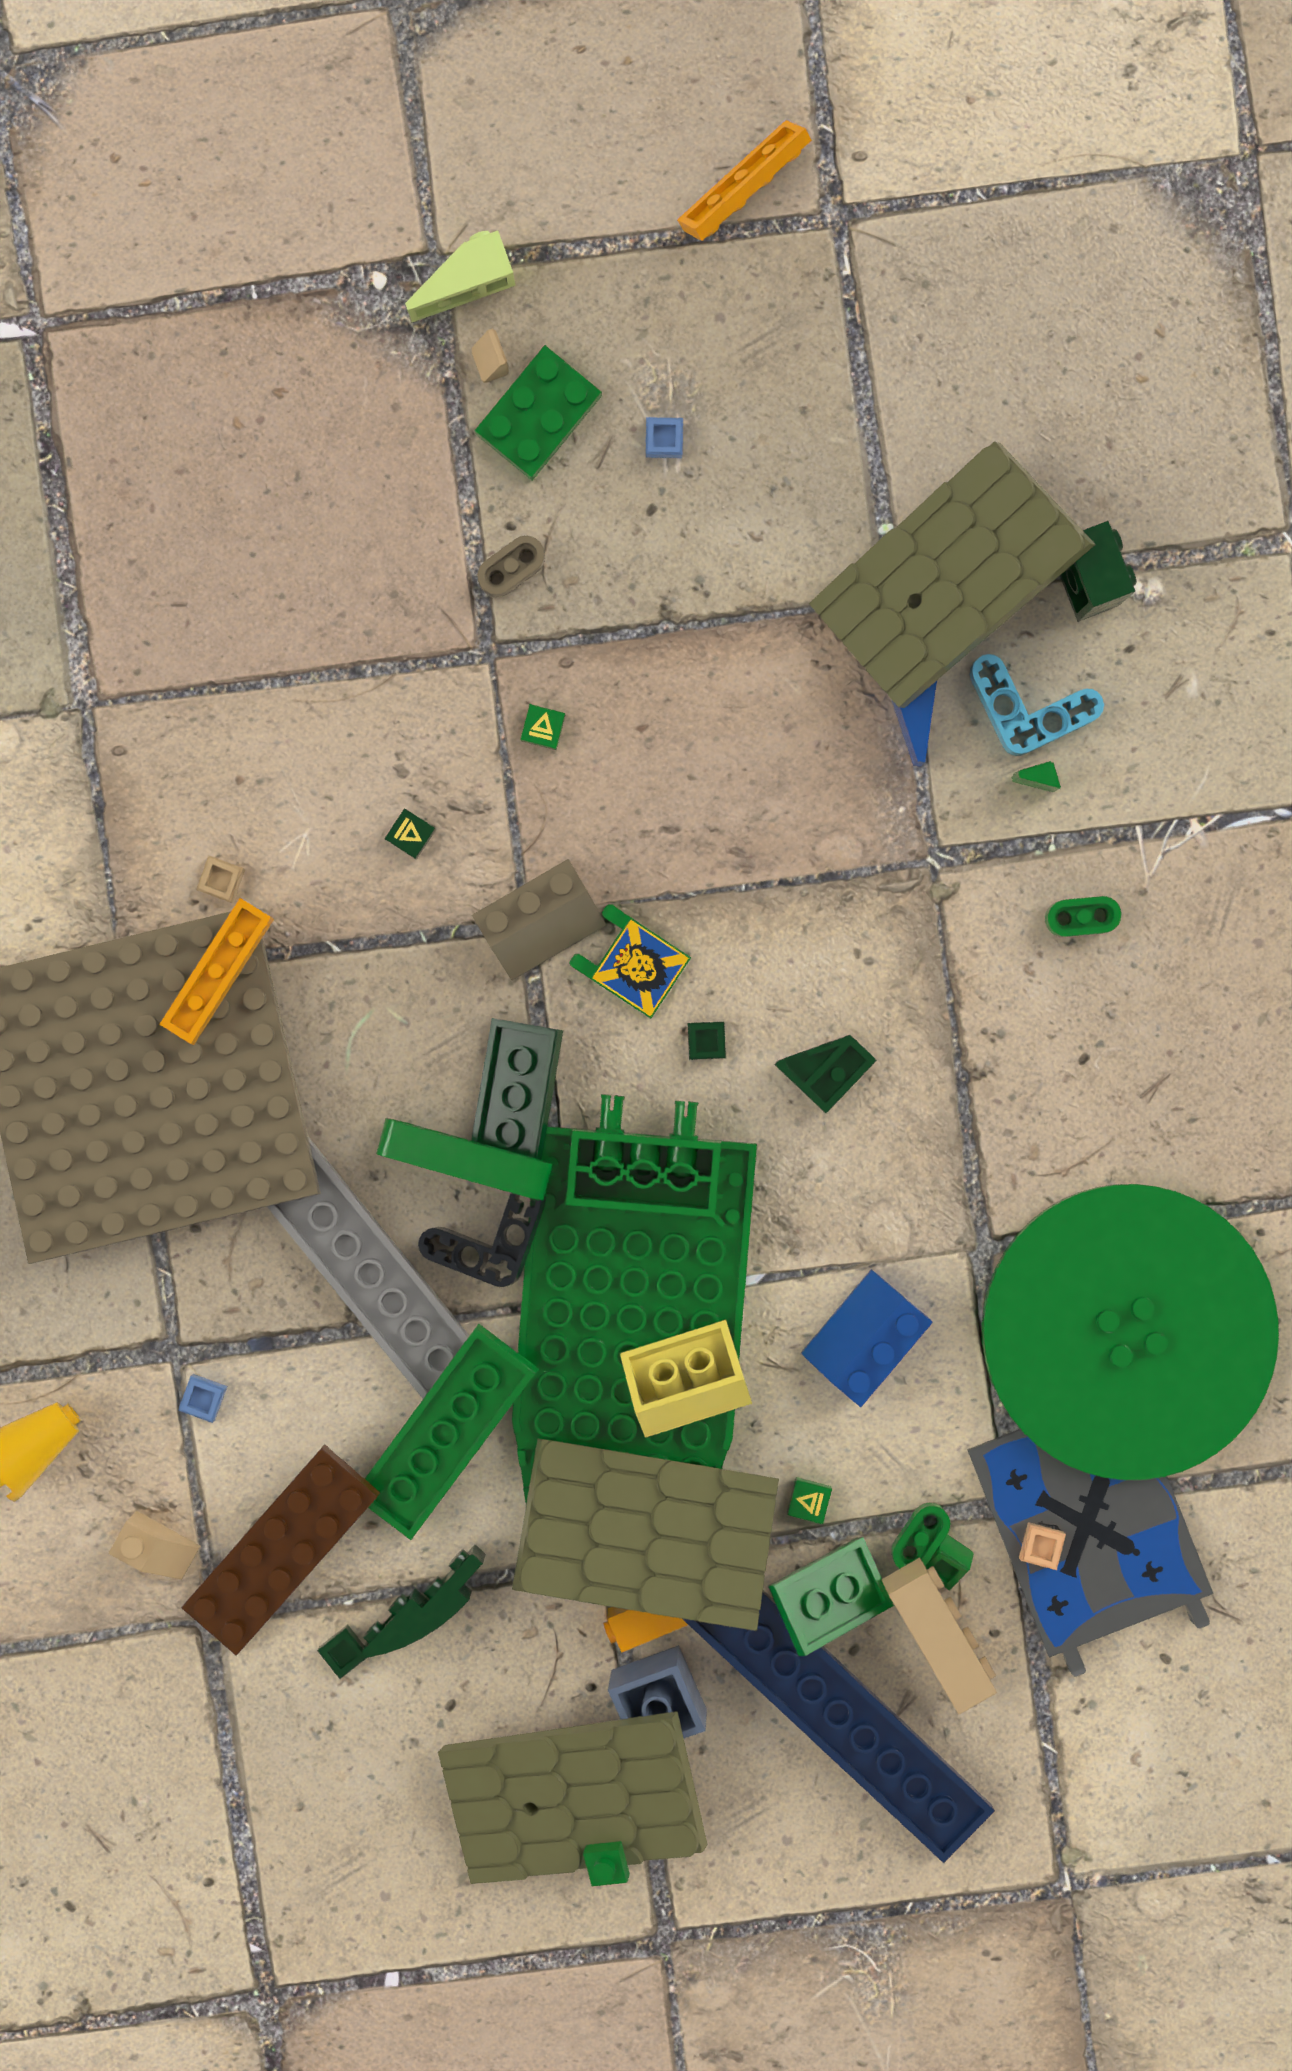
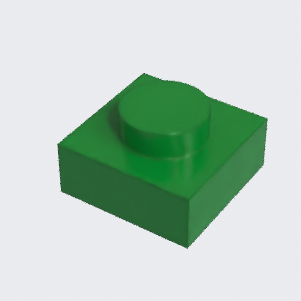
M621 1841L585 1846L583 1856L592 1887L628 1882L630 1872Z

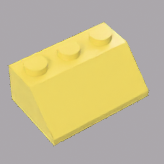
M726 1320L620 1353L634 1410L645 1438L752 1404Z

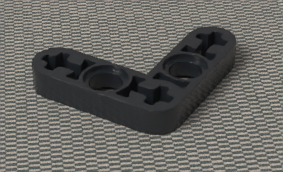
M511 1193L493 1246L445 1227H435L427 1229L421 1234L418 1242L419 1251L423 1257L432 1262L497 1287L512 1285L519 1280L545 1207L546 1197L544 1196V1200L533 1199L536 1201L535 1206L526 1208L524 1217L531 1218L529 1223L523 1218L512 1217L513 1212L516 1215L522 1213L524 1202L519 1199L520 1195ZM513 1224L519 1225L525 1234L524 1241L518 1246L511 1244L506 1235L508 1228ZM440 1235V1243L450 1247L455 1245L456 1240L458 1244L453 1251L440 1249L433 1252L434 1245L429 1243V1241ZM467 1246L475 1248L479 1254V1261L474 1267H468L462 1261L461 1254ZM505 1261L508 1262L507 1268L512 1271L511 1275L504 1276L503 1278H500L501 1271L493 1267L485 1268V1273L482 1272L487 1262L499 1265Z

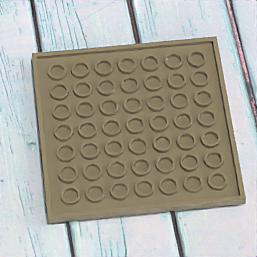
M230 912L0 967V1135L28 1264L321 1194L263 938L195 1045L186 1042L159 1025Z

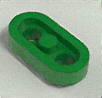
M1107 896L1066 899L1053 903L1047 909L1045 923L1048 930L1058 937L1103 934L1111 932L1119 925L1122 914L1119 904ZM1098 908L1105 912L1106 917L1103 922H1098L1094 917V913ZM1060 912H1065L1069 916V922L1065 926L1059 924L1057 920Z
M929 1502L920 1505L913 1512L891 1548L892 1558L899 1569L918 1558L922 1560L926 1567L950 1530V1518L943 1507ZM929 1515L936 1517V1522L932 1526L924 1525V1519ZM907 1546H914L916 1548L914 1555L909 1557L903 1554V1550Z

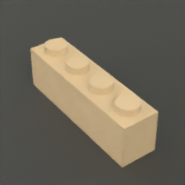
M918 1558L881 1579L888 1595L957 1713L960 1715L995 1695L997 1691L991 1679L996 1677V1674L985 1656L978 1659L974 1649L979 1647L969 1627L967 1626L961 1630L956 1620L962 1617L951 1596L945 1600L942 1597L939 1589L944 1587V1584L935 1568L932 1566L926 1569L922 1560Z

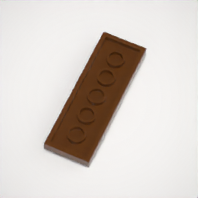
M324 1444L181 1608L237 1656L373 1503L380 1492Z

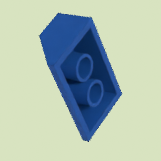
M871 1269L802 1350L801 1354L834 1386L859 1407H862L933 1322Z

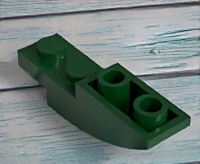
M476 1545L468 1552L462 1549L449 1563L448 1566L452 1570L442 1580L437 1576L425 1589L424 1594L427 1596L426 1598L416 1589L407 1597L402 1593L389 1607L388 1611L391 1615L386 1621L381 1624L377 1620L365 1633L363 1638L366 1640L361 1654L366 1658L387 1654L422 1639L442 1626L469 1601L472 1590L465 1583L483 1564L486 1554Z

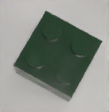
M1109 521L1083 530L1096 545L1060 575L1077 622L1118 607L1136 591L1134 586L1137 581L1134 570L1130 564H1125L1120 552L1123 549L1120 534L1116 529L1111 528Z

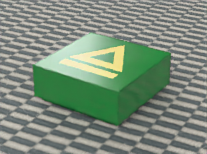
M529 704L520 739L521 742L557 750L566 714Z
M796 1477L787 1515L823 1524L832 1487Z

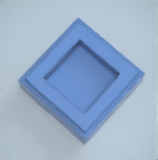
M646 417V458H682L683 418Z
M192 1374L178 1411L213 1423L216 1420L228 1386Z

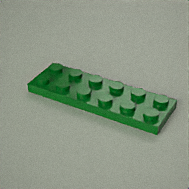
M478 1324L366 1476L365 1480L380 1492L368 1508L409 1540H412L538 1371V1368L482 1325Z

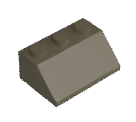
M569 859L472 915L487 943L511 980L516 979L607 926Z

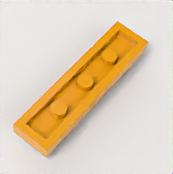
M785 120L677 219L683 231L701 241L713 235L723 221L733 212L743 208L747 199L758 189L769 184L782 167L800 155L801 150L812 141L806 128Z
M239 898L159 1025L186 1042L195 1045L274 919Z

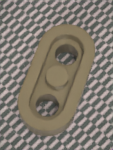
M520 536L481 564L477 576L481 589L491 597H503L541 570L545 562V552L542 544L532 536ZM531 552L534 558L529 563H523L520 560L521 554ZM493 574H502L504 576L503 582L499 585L492 584L490 579Z

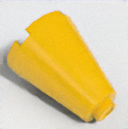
M58 1402L53 1403L0 1427V1488L6 1484L12 1491L6 1495L9 1500L15 1502L21 1498L79 1432L76 1424L81 1420L68 1403L63 1407Z

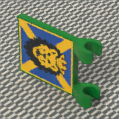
M608 904L601 915L622 930L598 966L577 953L573 955L569 964L651 1019L691 957L617 907Z

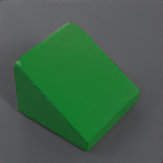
M1051 761L1018 770L1011 777L1015 783L1049 792H1055L1061 788L1054 762L1051 763Z
M947 1534L926 1565V1569L933 1566L944 1587L950 1591L970 1570L974 1554L969 1548Z

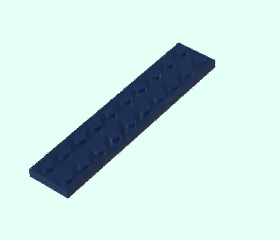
M764 1590L759 1610L757 1631L683 1619L943 1863L995 1812L992 1804L824 1646L806 1656H799L774 1599Z

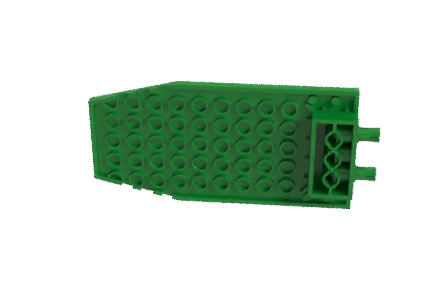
M601 1094L600 1126L596 1127L595 1130L547 1126L542 1160L552 1163L553 1166L545 1193V1207L524 1267L517 1352L535 1365L538 1371L513 1403L512 1424L516 1438L526 1504L537 1439L723 1469L722 1466L733 1439L735 1409L645 1438L634 1410L620 1353L726 1320L738 1359L740 1357L757 1143L698 1139V1136L695 1135V1125L699 1102L688 1101V1111L685 1117V1101L675 1100L673 1133H669V1136L625 1133L624 1129H621L625 1096L615 1095L614 1108L610 1110L611 1095ZM530 1198V1206H535L536 1201Z

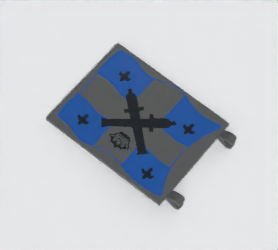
M1020 1429L967 1449L1049 1658L1062 1653L1067 1668L1074 1677L1086 1672L1077 1647L1183 1605L1186 1607L1190 1621L1197 1628H1203L1210 1624L1200 1599L1214 1593L1167 1476L1148 1480H1118L1088 1474L1053 1458L1038 1447ZM1028 1522L1063 1531L1066 1534L1057 1570L1027 1563L1019 1559Z

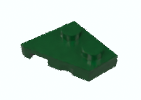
M846 1035L777 1060L774 1065L824 1113H827L877 1060L851 1035Z

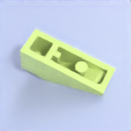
M497 230L492 233L489 231L478 232L472 235L469 241L462 243L405 303L411 322L516 286L513 270L499 231Z

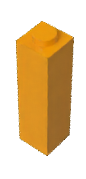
M616 1607L607 1609L608 1621L603 1623L610 1643L617 1642L621 1653L688 1625L682 1618Z

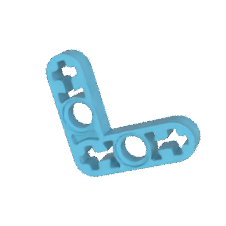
M992 654L982 655L970 668L971 682L1006 752L1014 756L1025 755L1093 722L1100 717L1104 709L1103 698L1097 691L1083 689L1028 715L1003 661L999 657ZM982 663H985L987 667L994 666L996 668V672L992 675L996 686L1000 682H1003L1005 687L994 691L990 696L985 691L992 688L990 680L987 677L980 678L978 674L983 669ZM1004 695L1012 700L1013 710L1009 715H1000L994 710L993 704L997 696ZM1081 697L1086 702L1092 700L1094 707L1090 709L1091 716H1088L1086 711L1081 712L1071 718L1076 723L1071 725L1070 715L1067 710L1070 711L1081 704ZM1067 704V710L1062 705ZM1046 713H1056L1061 717L1062 727L1060 731L1052 733L1044 728L1043 717ZM1034 720L1035 730L1043 740L1038 741V736L1035 734L1024 741L1025 748H1022L1019 743L1013 745L1010 739L1015 735L1014 729H1017L1020 734L1033 728L1029 721Z

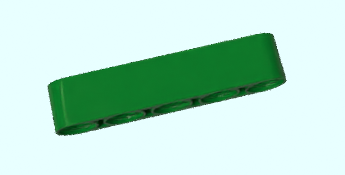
M385 1118L376 1152L377 1155L536 1200H544L553 1166L552 1163L389 1118Z

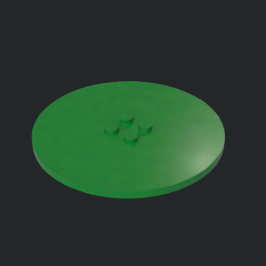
M1113 1184L1077 1192L1061 1199L1029 1221L1015 1236L1000 1258L988 1286L982 1317V1344L989 1377L1000 1402L1019 1429L1038 1447L1062 1463L1088 1474L1118 1480H1148L1180 1473L1201 1464L1230 1444L1247 1426L1261 1405L1273 1377L1279 1344V1321L1272 1287L1262 1263L1241 1233L1224 1217L1196 1199L1173 1190L1141 1184Z

